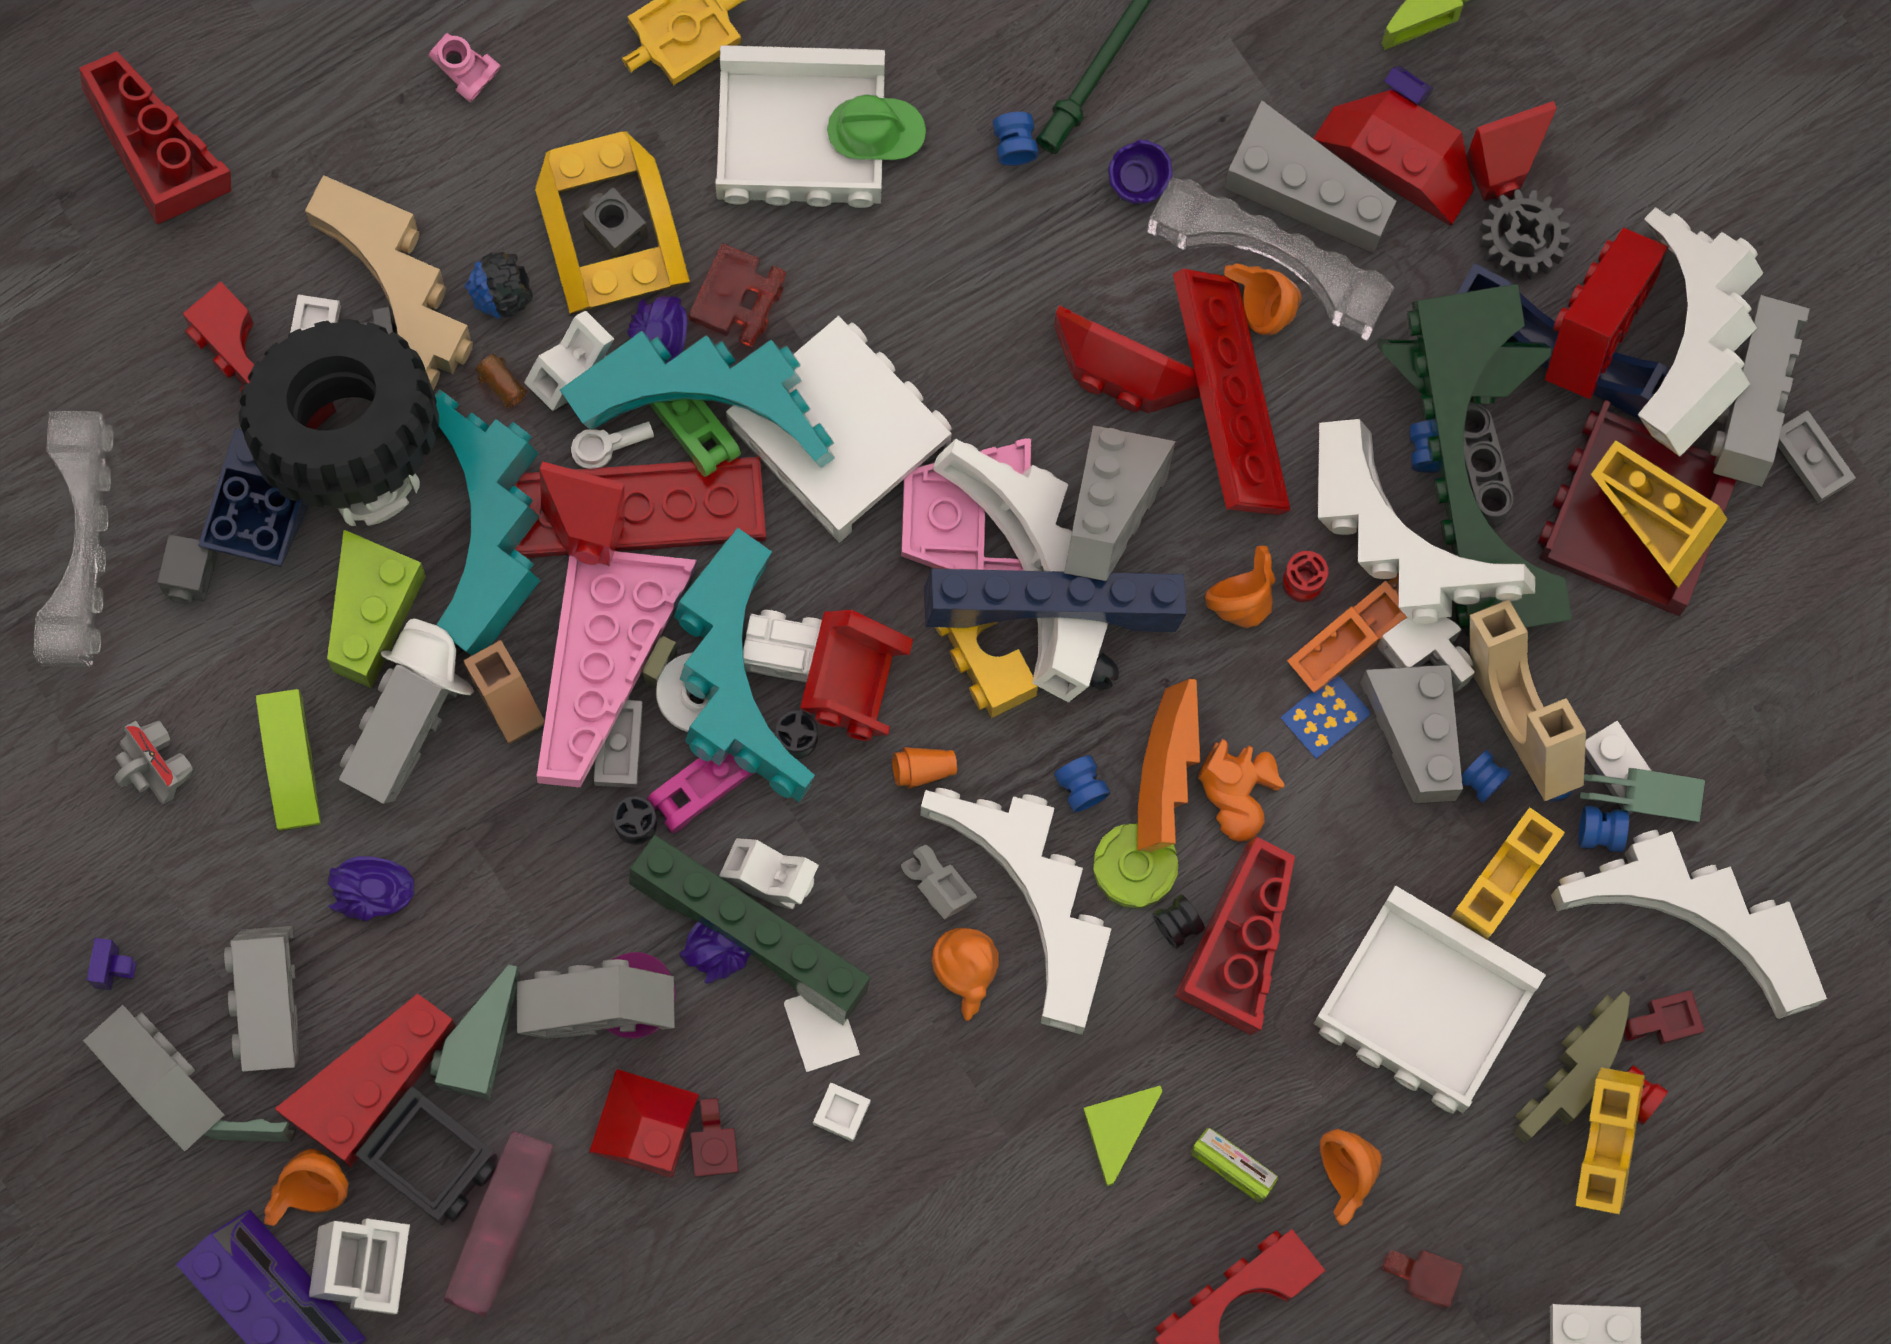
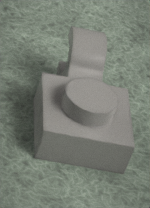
M923 845L913 852L919 859L921 866L914 858L901 864L903 872L909 878L922 880L917 887L944 920L967 908L977 898L953 866L950 864L943 868L938 862L934 851L927 845Z

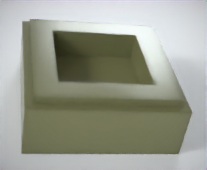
M664 636L659 638L642 670L646 684L656 688L658 679L665 666L675 659L678 654L675 641Z

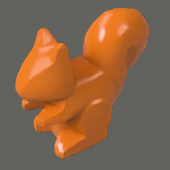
M1221 739L1219 743L1215 742L1198 772L1197 778L1202 782L1209 801L1220 809L1216 815V820L1221 825L1220 830L1229 836V839L1234 841H1249L1261 832L1265 823L1264 811L1261 805L1250 796L1255 784L1278 791L1284 788L1285 784L1279 777L1276 760L1270 752L1264 751L1259 753L1251 762L1252 746H1247V748L1240 752L1238 757H1234L1228 753V742Z

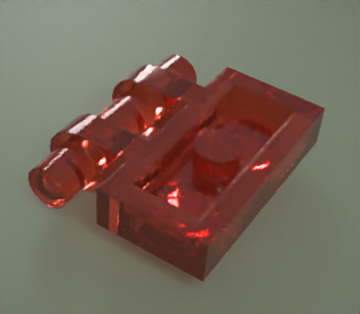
M721 243L689 312V321L726 336L733 322L739 323L744 328L738 340L752 347L758 335L765 332L769 323L766 317L773 302L779 301L784 289L781 285L787 273L779 267L772 266L767 278L756 274L760 265V258ZM748 289L759 294L752 311L741 306Z

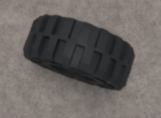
M341 319V322L330 323L328 320L314 323V327L303 331L299 328L289 333L288 338L280 344L274 343L265 352L264 359L261 362L257 361L249 373L248 379L250 382L249 384L245 383L242 388L239 400L241 409L238 413L244 439L265 481L270 486L278 488L280 494L293 501L302 499L305 505L323 508L324 505L333 506L335 509L351 508L352 504L363 502L366 505L377 501L378 496L388 491L393 493L399 489L409 475L413 477L424 463L423 456L430 453L436 440L434 432L439 426V413L436 407L437 400L423 361L419 354L409 347L408 342L403 337L393 332L388 334L385 327L370 322L364 325L360 324L357 320ZM350 397L373 401L363 416L345 427L335 430H315L306 427L311 417L320 408L333 401Z

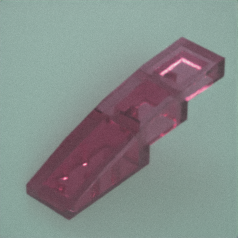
M512 1131L445 1295V1302L483 1316L487 1315L518 1244L519 1234L535 1200L537 1187L551 1158L553 1145Z

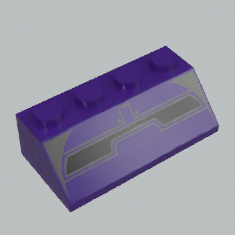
M250 1209L210 1233L176 1264L246 1344H363L367 1340L332 1300L309 1297L310 1275Z

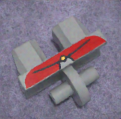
M134 721L124 728L126 736L119 744L124 751L115 758L122 768L114 778L121 787L133 783L139 792H143L150 787L163 805L174 798L177 787L191 777L193 768L187 758L181 753L166 761L158 753L159 750L167 747L170 742L169 734L160 721L140 727Z

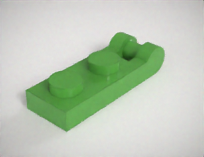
M680 399L649 404L692 458L698 471L704 477L715 472L717 469L716 465L724 460L731 462L741 456L740 449L735 440L703 400ZM713 439L717 446L706 451L702 444Z

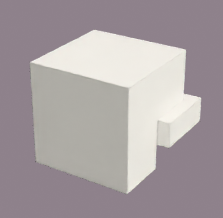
M366 1218L362 1220V1225L332 1221L319 1226L309 1297L351 1303L350 1309L392 1315L398 1314L410 1225Z

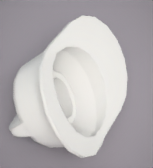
M410 619L406 623L404 630L400 633L392 651L385 650L380 653L384 658L410 668L445 689L464 695L474 693L473 687L454 673L456 648L453 639L447 631L437 625L419 619Z

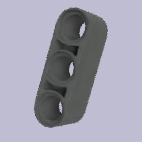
M1469 402L1466 420L1476 422L1480 432L1470 433L1464 429L1465 466L1475 500L1489 525L1495 528L1506 519L1514 502L1513 492L1492 415L1484 405ZM1483 459L1489 463L1491 470L1488 472L1477 471L1473 467L1471 460ZM1482 499H1496L1501 505V510L1490 511L1486 509Z

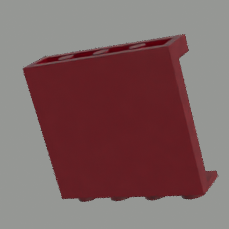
M1605 400L1598 413L1590 411L1581 433L1587 435L1588 438L1584 448L1581 449L1576 446L1567 470L1574 473L1569 486L1561 483L1552 507L1559 510L1554 523L1546 520L1537 543L1544 546L1539 559L1680 617L1689 604L1712 542L1678 588L1602 491L1591 474L1616 440L1719 505L1723 513L1737 480L1714 474L1716 456L1710 455L1708 451L1691 445L1681 456H1678L1653 438L1646 426L1609 412L1608 408L1611 402Z

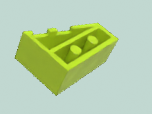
M346 530L343 532L327 660L334 673L372 689L386 660L380 653L381 651L391 650L426 575L421 562Z

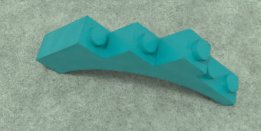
M641 331L560 389L581 422L591 430L619 414L651 403L680 399L717 401L747 409L775 423L796 439L821 468L835 459L829 450V447L834 444L830 435L821 423L813 427L805 415L811 408L799 391L795 389L791 393L789 392L791 388L802 381L795 371L801 364L787 345L780 349L772 339L731 367L736 362V359L723 341L715 344L706 335L667 363L666 361L672 356L658 336L651 340Z
M439 389L435 394L437 400L436 407L439 413V427L451 442L465 473L471 503V539L464 572L454 597L437 623V626L447 631L453 642L472 656L493 644L541 581L530 571L534 564L515 550L540 516L529 507L533 500L514 485L539 453L529 444L532 436L514 422L509 427H506L495 419L489 426L471 412L465 418L456 411L459 404Z
M737 527L681 598L674 617L687 633L695 637L700 635L704 638L684 663L680 680L684 682L685 688L691 694L700 699L707 698L710 700L690 725L685 742L689 744L690 750L698 758L704 761L711 760L719 766L731 754L734 756L735 762L742 769L749 773L756 772L768 780L771 788L776 793L785 798L792 797L800 802L808 792L815 775L794 758L769 729L753 699L744 669L742 631L745 608L752 590L767 568L772 551Z

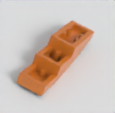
M1397 573V577L1390 579L1388 582L1385 580L1355 607L1351 606L1287 660L1314 693L1378 645L1382 635L1408 618L1399 608V573Z
M1188 679L1166 688L1153 721L1141 775L1138 801L1137 851L1153 852L1176 844L1174 808L1188 803L1187 767L1200 763L1197 680Z

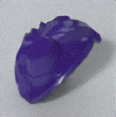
M663 295L647 305L645 299H641L638 304L637 313L631 315L632 322L629 323V328L627 329L630 339L641 331L651 340L658 336L672 356L666 362L668 363L683 352L687 333V316L685 309L681 306L682 300L678 297Z
M358 856L347 859L337 868L330 869L328 885L333 889V896L337 901L329 905V908L334 912L343 913L348 918H356L368 922L372 917L389 915L400 911L408 905L414 896L413 877L405 867L391 860Z
M700 922L694 925L688 934L685 950L679 953L681 959L688 966H695L699 971L707 973L705 983H713L719 978H727L732 973L744 968L747 958L751 955L734 942Z

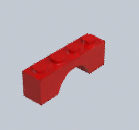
M219 282L183 313L189 327L185 330V333L200 350L205 346L210 349L216 356L212 359L213 363L227 379L234 375L244 387L245 383L249 384L248 375L254 367V364L246 356V343L254 323L248 309L222 282ZM333 402L320 408L311 417L306 427L316 429L334 414L336 409Z
M1292 1229L1283 1236L1276 1230L1257 1246L1262 1252L1250 1263L1243 1257L1223 1273L1228 1281L1215 1291L1208 1285L1190 1299L1189 1302L1194 1307L1182 1318L1174 1312L1155 1328L1159 1336L1155 1338L1152 1344H1220V1319L1227 1305L1233 1300L1246 1294L1265 1293L1289 1302L1321 1276L1325 1269Z

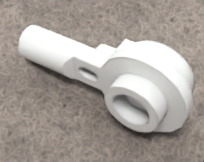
M648 421L610 435L605 430H584L572 442V458L583 469L603 468L611 460L613 451L653 438L654 434Z

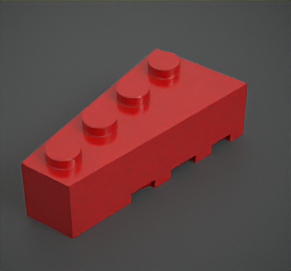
M117 51L79 67L82 91L156 225L231 192V171L221 160L218 161L207 150V145L196 134L193 135L179 120V116L169 105L166 106L153 93L150 85Z
M1624 227L1614 241L1609 239L1606 241L1598 259L1599 264L1592 262L1583 282L1585 286L1580 284L1576 286L1569 301V309L1562 307L1556 318L1553 330L1559 333L1544 380L1591 399L1597 388L1600 372L1605 374L1618 343H1622L1635 315H1638L1658 280L1669 246Z
M1255 837L1245 845L1174 997L1249 1035L1262 1030L1266 995L1269 994L1272 978L1270 975L1274 954L1278 947L1282 913L1285 911L1295 860L1294 855L1259 837Z
M417 994L277 1106L275 1110L282 1118L351 1168L358 1159L356 1153L410 1087L416 1083L432 1062L435 1051L442 1049L446 1038L456 1028V1025L452 1018Z

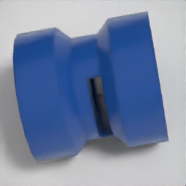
M1009 112L993 120L994 135L999 138L1000 142L997 147L998 162L1007 166L1022 165L1032 162L1038 157L1037 142L1032 139L1031 135L1034 131V121L1030 113Z
M1431 420L1414 423L1409 428L1410 441L1415 446V451L1411 455V468L1414 471L1423 473L1439 472L1438 461L1431 462L1428 451L1427 438L1433 436Z
M1092 755L1083 756L1071 761L1054 773L1059 786L1065 788L1067 792H1071L1067 802L1073 813L1086 810L1102 802L1111 794L1105 781L1095 780L1097 778V765Z
M1585 805L1580 817L1579 847L1593 849L1597 845H1601L1611 852L1623 853L1629 828L1628 811L1614 809L1610 813H1602L1598 807Z

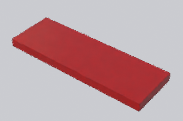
M1183 268L1173 273V278L1226 509L1272 515L1284 514L1290 511V504L1239 284L1224 275Z
M760 457L736 458L731 462L724 460L716 465L717 469L715 472L706 477L698 471L693 461L576 469V471L624 483V526L615 551L725 544L737 527L756 541H766ZM540 472L524 473L514 486L533 500L529 507L540 517L515 550L526 558L569 555L541 509Z

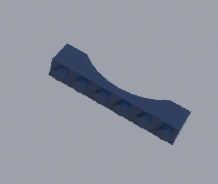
M1474 263L1457 294L1513 284ZM1520 293L1525 326L1513 334L1506 342L1546 343L1551 348L1552 356L1559 333L1553 330L1555 321L1540 311ZM1614 352L1612 362L1605 374L1600 372L1597 388L1593 395L1604 401L1611 402V405L1641 420L1638 416L1639 412L1658 391L1671 368L1659 362L1642 360ZM1551 356L1541 365V367L1548 369Z
M931 569L924 585L925 627L969 628L986 623L1014 619L1075 618L1114 624L1132 631L1176 632L1187 614L1184 574L1111 573L1107 581L1066 574L1064 571Z

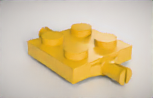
M746 0L651 1L627 16L628 24L639 37L641 47L622 57L625 67L632 73L635 69L651 60L663 70L673 86L720 57L721 45L737 46L741 44V36L729 21L728 11Z

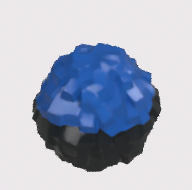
M490 252L482 257L481 261L475 263L474 270L471 271L469 280L465 284V289L468 290V294L472 297L476 310H480L484 314H489L497 319L516 316V313L525 309V306L532 300L533 293L529 289L530 279L524 266L516 265L515 262L518 259L516 254Z

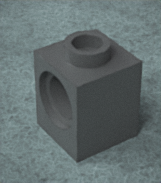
M614 187L606 194L598 193L584 207L585 211L582 213L584 228L612 258L627 255L648 237L646 221ZM616 216L623 220L619 226L609 228L602 224L606 218Z
M169 534L157 581L163 593L167 594V599L181 604H192L193 600L205 602L217 556L216 551L199 547L200 540Z

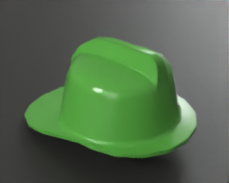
M865 94L846 100L837 106L829 117L827 132L832 146L837 152L847 158L859 160L906 159L919 150L924 143L926 127L924 119L918 110L906 101L893 98H879L878 96Z

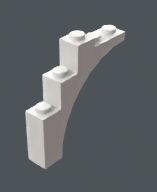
M1655 207L1644 220L1656 240L1669 246L1668 251L1680 263L1686 281L1688 309L1684 336L1675 361L1658 391L1639 412L1638 416L1653 438L1678 456H1681L1750 385L1742 371L1745 364L1734 351L1757 329L1748 314L1751 311V307L1741 296L1758 280L1763 271L1755 259L1758 255L1757 251L1743 238L1735 241L1723 232L1714 240L1702 231L1696 235L1690 231L1689 225L1675 213L1668 216Z
M1360 419L1319 423L1318 519L1335 534L1350 535L1356 533L1358 529V563L1369 575L1378 579H1392L1397 577V573H1399V608L1410 620L1418 624L1436 623L1438 618L1452 617V600L1458 604H1475L1480 601V598L1496 597L1503 601H1515L1521 599L1523 594H1535V576L1525 564H1490L1461 558L1429 544L1407 528L1397 517L1383 492L1374 463L1372 433Z
M957 439L937 456L933 470L959 486L987 512L1006 536L1024 571H1065L1072 531L1056 525V521L1068 487L1067 483L1054 477L1051 472L1034 465L1029 467L1023 474L1014 471L1008 464L1000 463L981 453L973 445L963 443ZM1037 618L1038 657L1032 683L1070 702L1089 687L1108 623L1075 618Z
M936 788L935 792L925 790L920 816L952 827L979 844L1005 868L1025 896L1038 925L1045 954L1046 995L1041 1024L1083 1035L1112 928L1104 927V921L1093 916L1079 915L1078 919L1070 917L1083 868L1075 866L1076 861L1066 856L1052 854L1050 859L1042 857L1055 808L1047 806L1048 802L1043 798L1025 794L1022 799L1013 797L1008 813L1001 811V805L989 800L978 799L975 804L960 800V794L944 788Z
M1652 830L1634 837L1635 844H1632L1624 853L1628 864H1625L1624 859H1618L1600 866L1601 873L1585 877L1584 872L1571 874L1560 879L1561 886H1558L1551 894L1556 911L1587 904L1623 903L1656 909L1688 921L1716 938L1744 964L1762 988L1777 1019L1816 1007L1827 999L1790 902L1776 906L1774 900H1768L1749 908L1751 912L1749 915L1731 866L1721 870H1717L1716 865L1706 866L1692 872L1693 879H1690L1673 832L1659 836L1658 830Z

